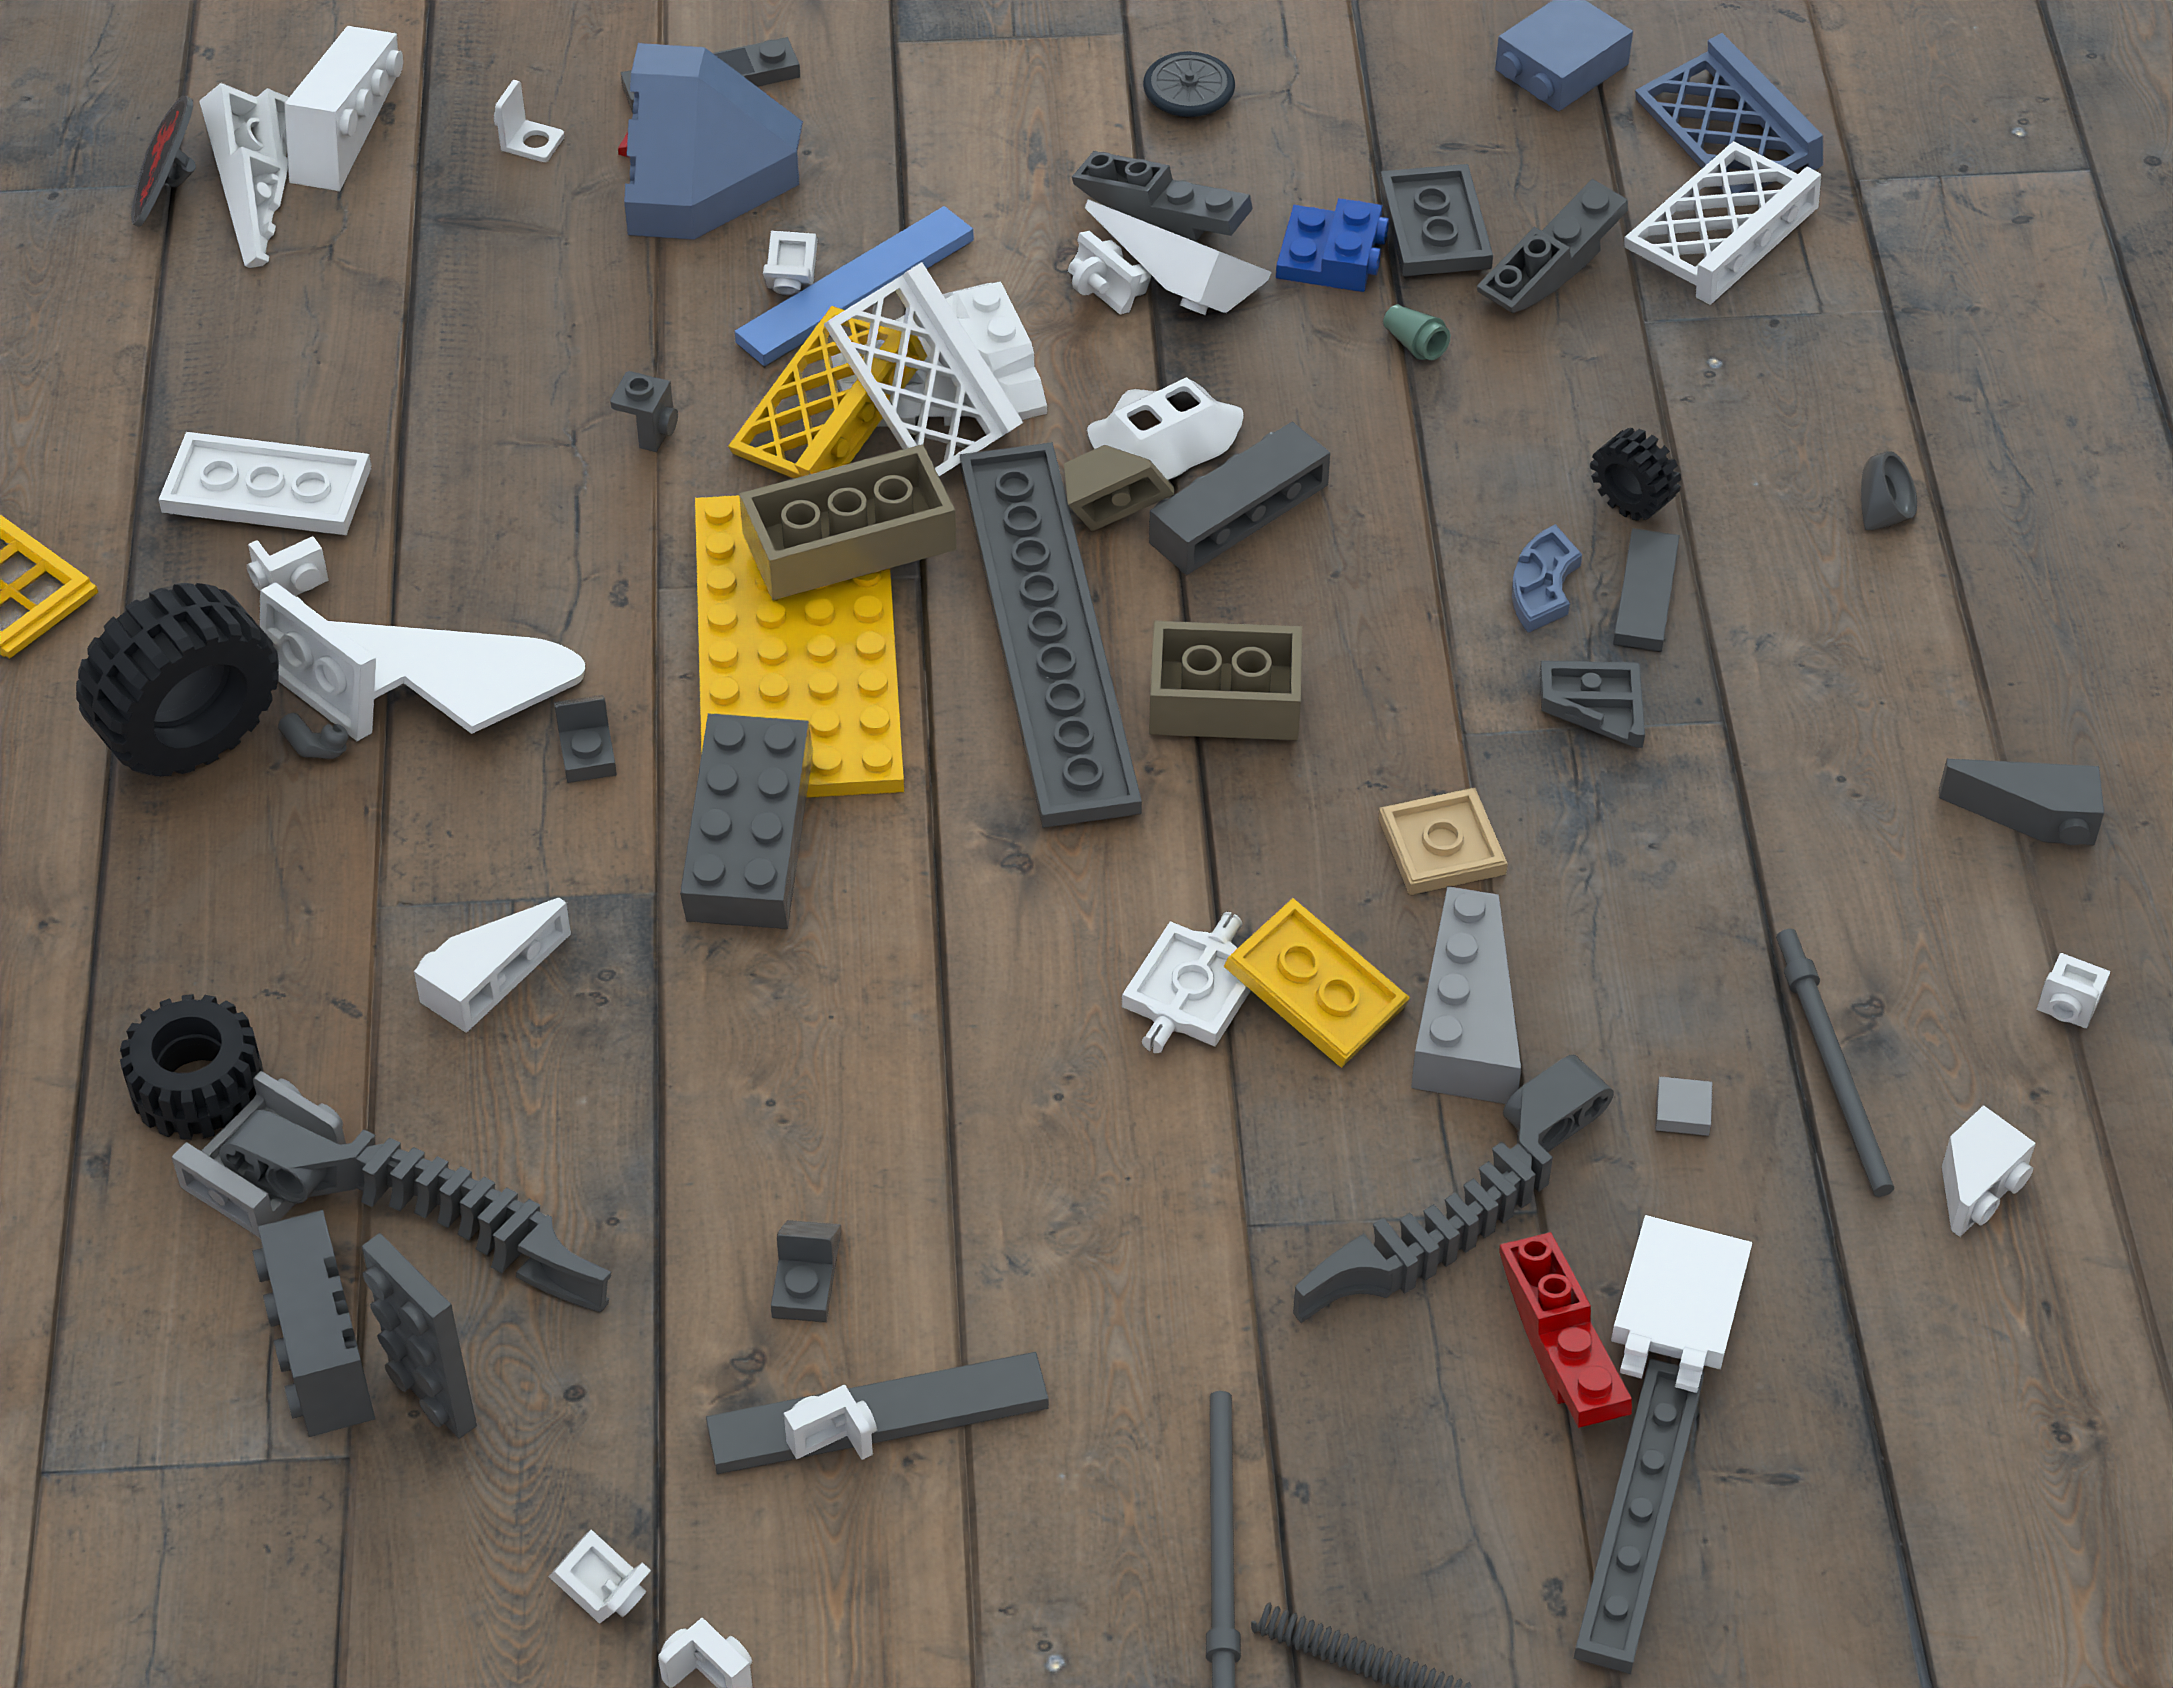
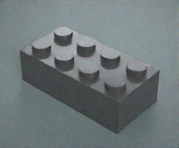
M708 713L680 891L686 922L788 929L813 754L809 721Z

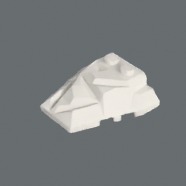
M986 283L943 294L1020 418L1024 420L1047 414V403L1041 379L1034 367L1032 343L1002 283ZM904 316L895 321L904 322ZM913 320L912 325L917 326ZM918 336L927 354L924 362L929 363L931 347L925 338ZM877 340L875 348L879 349L884 340ZM842 353L831 356L833 368L848 363ZM938 360V364H937V365H938V366H942V364H941L940 361ZM917 370L904 389L923 394L927 372ZM854 374L837 380L840 392L850 389L857 380V376ZM936 374L932 397L954 403L957 388L950 378ZM899 397L896 413L902 422L916 425L921 403ZM963 400V406L968 407L966 402ZM930 406L928 417H944V426H950L952 412ZM882 418L877 427H888V425Z

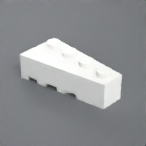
M347 26L284 103L289 183L335 191L341 190L396 77H399L401 74L403 54L401 51H398L396 33Z

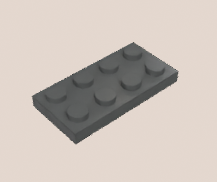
M379 1233L361 1247L367 1268L363 1272V1278L374 1297V1302L370 1304V1307L380 1323L382 1331L377 1337L387 1353L389 1361L385 1364V1370L393 1383L401 1391L405 1392L410 1388L420 1398L419 1404L423 1412L435 1426L440 1427L445 1424L460 1439L475 1428L477 1423L452 1305Z

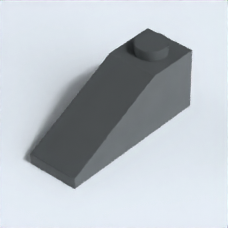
M1946 759L1939 787L1940 799L2042 842L2065 843L2067 845H2095L2104 816L2099 766Z

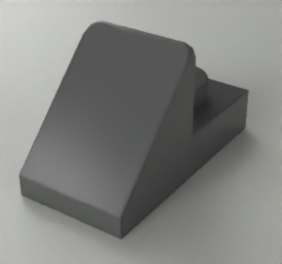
M598 695L554 702L567 783L616 776V765L604 696Z
M787 1220L778 1231L777 1248L779 1261L771 1301L772 1318L827 1323L841 1236L840 1224Z

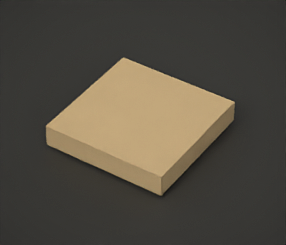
M1476 788L1379 808V822L1409 895L1506 875L1508 863Z

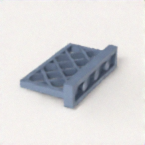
M1723 33L1708 40L1707 52L1635 90L1636 100L1701 168H1704L1717 156L1707 154L1703 150L1705 143L1730 145L1733 141L1744 147L1759 148L1758 154L1764 157L1766 149L1786 151L1790 155L1789 157L1781 161H1771L1791 171H1795L1800 167H1809L1816 170L1823 166V135ZM1705 69L1714 77L1713 84L1689 82L1692 76ZM1662 92L1679 93L1676 104L1657 102L1653 97ZM1686 94L1709 96L1707 107L1683 105ZM1716 97L1735 99L1739 103L1738 109L1714 108ZM1680 117L1703 119L1701 130L1682 128L1678 124ZM1710 121L1734 122L1732 133L1708 130ZM1741 123L1761 125L1764 128L1763 136L1740 134ZM1734 160L1726 167V172H1729L1730 169L1750 170V167ZM1762 182V188L1773 182ZM1753 183L1729 185L1731 194L1755 192Z

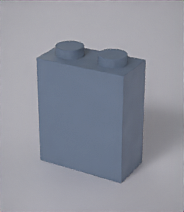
M1553 0L1498 36L1495 70L1559 112L1629 64L1633 30L1586 0Z

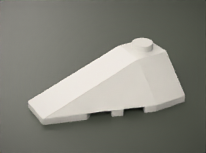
M1089 199L1086 203L1085 209L1166 290L1183 297L1180 306L1206 315L1208 307L1227 313L1269 280L1271 272Z

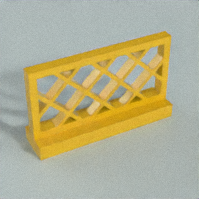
M834 306L829 308L728 445L734 455L794 479L851 463L883 417L858 378L850 389L838 392L836 381L855 373L848 363L833 368L831 356L837 355L841 351L835 342L828 343L827 338L830 334L825 328L824 323L845 310ZM851 318L841 324L851 329L852 335L848 336L851 342L862 345L867 344L870 323ZM879 326L876 341L884 340L879 349L898 354L902 332ZM910 334L906 357L924 361L927 358V354L918 336ZM859 353V355L864 361V354ZM873 357L871 373L875 380L892 386L896 363ZM824 359L826 371L805 378L802 377V372L808 364ZM904 366L901 389L906 387L918 369ZM829 383L831 395L809 403L807 402L805 391ZM798 394L800 406L777 414L776 407L782 399ZM885 394V396H886L887 399L889 400V399H890V395H889V394ZM834 408L833 413L825 424L813 428L810 416ZM803 419L805 431L785 438L781 437L780 426ZM772 430L773 442L756 448L749 445L757 434ZM808 444V447L796 463L786 460L785 451Z

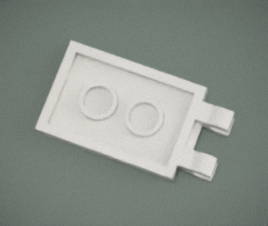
M1645 1215L1611 1338L1612 1342L1625 1345V1354L1620 1373L1642 1379L1649 1351L1681 1359L1675 1387L1697 1393L1704 1365L1721 1370L1752 1242Z

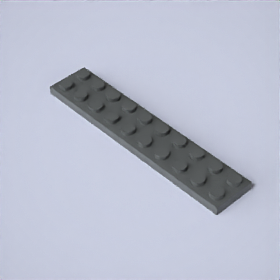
M1053 442L960 454V470L1042 828L1142 814V800Z

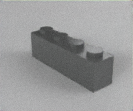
M1293 421L1276 432L1268 433L1257 444L1241 454L1233 455L1225 464L1209 474L1196 478L1188 487L1172 497L1158 502L1150 510L1149 544L1184 574H1190L1328 486L1330 452Z

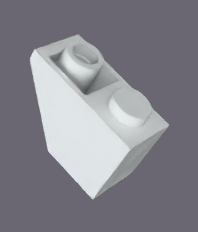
M1984 1105L1950 1136L1942 1164L1951 1231L1959 1237L1975 1222L1980 1226L1985 1224L1997 1210L2000 1198L2008 1190L2013 1194L2017 1193L2026 1184L2033 1172V1167L2029 1165L2035 1142Z

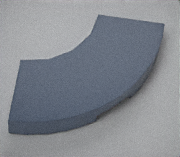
M1556 524L1536 535L1526 545L1519 556L1512 582L1513 606L1518 619L1528 633L1568 615L1570 603L1562 590V584L1568 574L1581 566V552Z

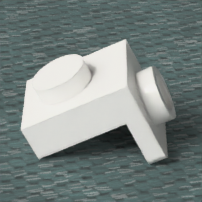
M771 231L768 264H765L763 269L767 288L773 289L776 293L782 295H795L813 284L818 243L816 234Z
M313 536L271 556L268 555L258 540L248 544L252 562L247 564V571L253 584L259 591L276 582L292 595L297 596L329 581L322 547Z
M2060 953L2052 972L2047 976L2037 1010L2052 1015L2060 1021L2070 1022L2087 1029L2107 984L2110 971Z
M842 1385L819 1397H806L796 1403L791 1410L784 1412L786 1442L796 1460L848 1436L862 1460L873 1455L871 1434L877 1431L874 1417L863 1400L855 1402L846 1385Z
M590 1530L548 1577L600 1624L615 1611L623 1618L646 1593V1590L639 1584L651 1570L643 1562L633 1568L595 1532Z
M703 1618L698 1620L688 1630L680 1629L671 1635L663 1645L658 1656L662 1681L669 1688H673L695 1668L717 1688H753L750 1671L752 1659L747 1650L732 1636L725 1640Z

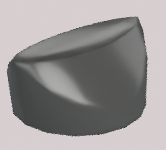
M1886 451L1870 457L1864 466L1861 480V503L1865 530L1890 527L1911 519L1916 514L1917 495L1913 479L1905 463L1892 451Z

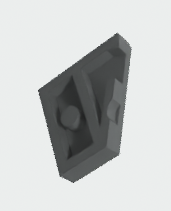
M1541 660L1539 672L1541 711L1635 748H1643L1645 728L1640 663Z

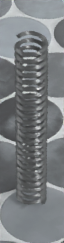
M1271 1602L1266 1604L1258 1624L1256 1621H1251L1253 1633L1260 1631L1262 1637L1268 1635L1270 1640L1277 1638L1279 1644L1286 1642L1288 1647L1294 1645L1296 1650L1303 1648L1305 1654L1311 1652L1313 1657L1320 1655L1322 1661L1329 1658L1330 1664L1337 1662L1340 1668L1346 1665L1348 1671L1355 1668L1357 1675L1363 1672L1365 1678L1372 1676L1374 1682L1381 1679L1383 1685L1389 1683L1391 1688L1397 1686L1398 1688H1422L1428 1669L1426 1664L1422 1666L1414 1683L1419 1663L1418 1661L1413 1662L1409 1675L1405 1680L1410 1663L1409 1657L1405 1658L1401 1670L1396 1677L1402 1658L1398 1654L1387 1674L1393 1655L1390 1650L1387 1652L1378 1672L1384 1649L1383 1647L1378 1649L1370 1667L1375 1650L1374 1643L1369 1646L1365 1659L1361 1664L1367 1645L1365 1640L1361 1641L1358 1652L1352 1661L1354 1650L1358 1643L1357 1636L1352 1639L1350 1647L1343 1658L1349 1634H1344L1335 1654L1337 1642L1341 1635L1340 1630L1335 1631L1332 1642L1326 1651L1327 1643L1332 1633L1331 1626L1326 1628L1318 1648V1641L1324 1627L1322 1623L1318 1624L1314 1637L1309 1644L1310 1635L1315 1625L1314 1620H1310L1306 1632L1300 1641L1301 1633L1306 1623L1305 1616L1300 1618L1297 1629L1291 1638L1298 1618L1297 1613L1292 1614L1288 1627L1283 1634V1629L1289 1616L1288 1609L1283 1611L1280 1622L1274 1631L1275 1623L1281 1611L1279 1606L1275 1607L1271 1620L1265 1629L1267 1618L1272 1609ZM1435 1668L1430 1670L1423 1688L1432 1687L1436 1674ZM1444 1671L1439 1673L1433 1688H1441L1445 1677ZM1453 1675L1448 1676L1444 1688H1451L1454 1680ZM1461 1678L1457 1680L1454 1688H1461L1463 1683ZM1466 1683L1464 1688H1471V1683Z

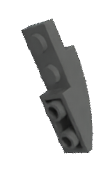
M1093 151L1072 176L1075 186L1102 205L1195 242L1204 231L1232 236L1253 209L1249 194L1173 180L1170 165L1114 155L1107 152Z
M1591 179L1542 231L1534 226L1477 285V292L1511 313L1526 309L1541 301L1576 275L1601 251L1600 239L1628 211V199Z

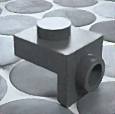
M627 371L610 399L611 408L636 415L639 448L657 452L666 435L671 436L678 421V410L673 408L671 381Z

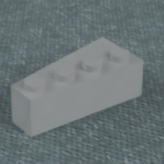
M1447 886L1415 1049L1411 1088L1506 1104L1519 1088L1521 1063L1499 894Z

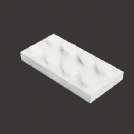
M186 432L159 497V504L162 513L347 535L371 470L370 456L365 453Z

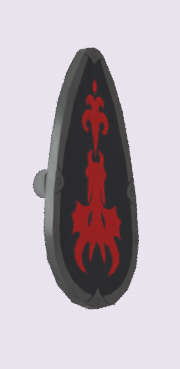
M188 96L179 98L169 109L158 126L145 154L131 212L132 224L137 227L142 226L147 219L164 183L172 187H178L196 169L194 160L179 150L194 106L193 99ZM173 162H175V163H176V167L171 168Z

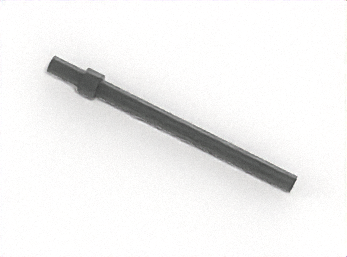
M1782 930L1777 934L1776 939L1787 965L1784 968V974L1789 988L1799 996L1873 1194L1877 1197L1886 1196L1894 1190V1185L1817 986L1820 983V978L1816 967L1811 959L1806 958L1796 930Z
M1215 1391L1210 1394L1211 1630L1206 1633V1659L1212 1663V1688H1235V1663L1241 1658V1634L1235 1629L1232 1395L1226 1391Z

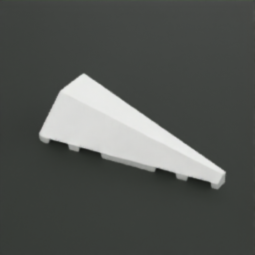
M220 83L199 102L244 265L248 268L260 267L269 261V256L265 254L267 243L275 232L276 226L272 224L273 215L280 207L288 171L284 103L289 97L268 88L255 97Z

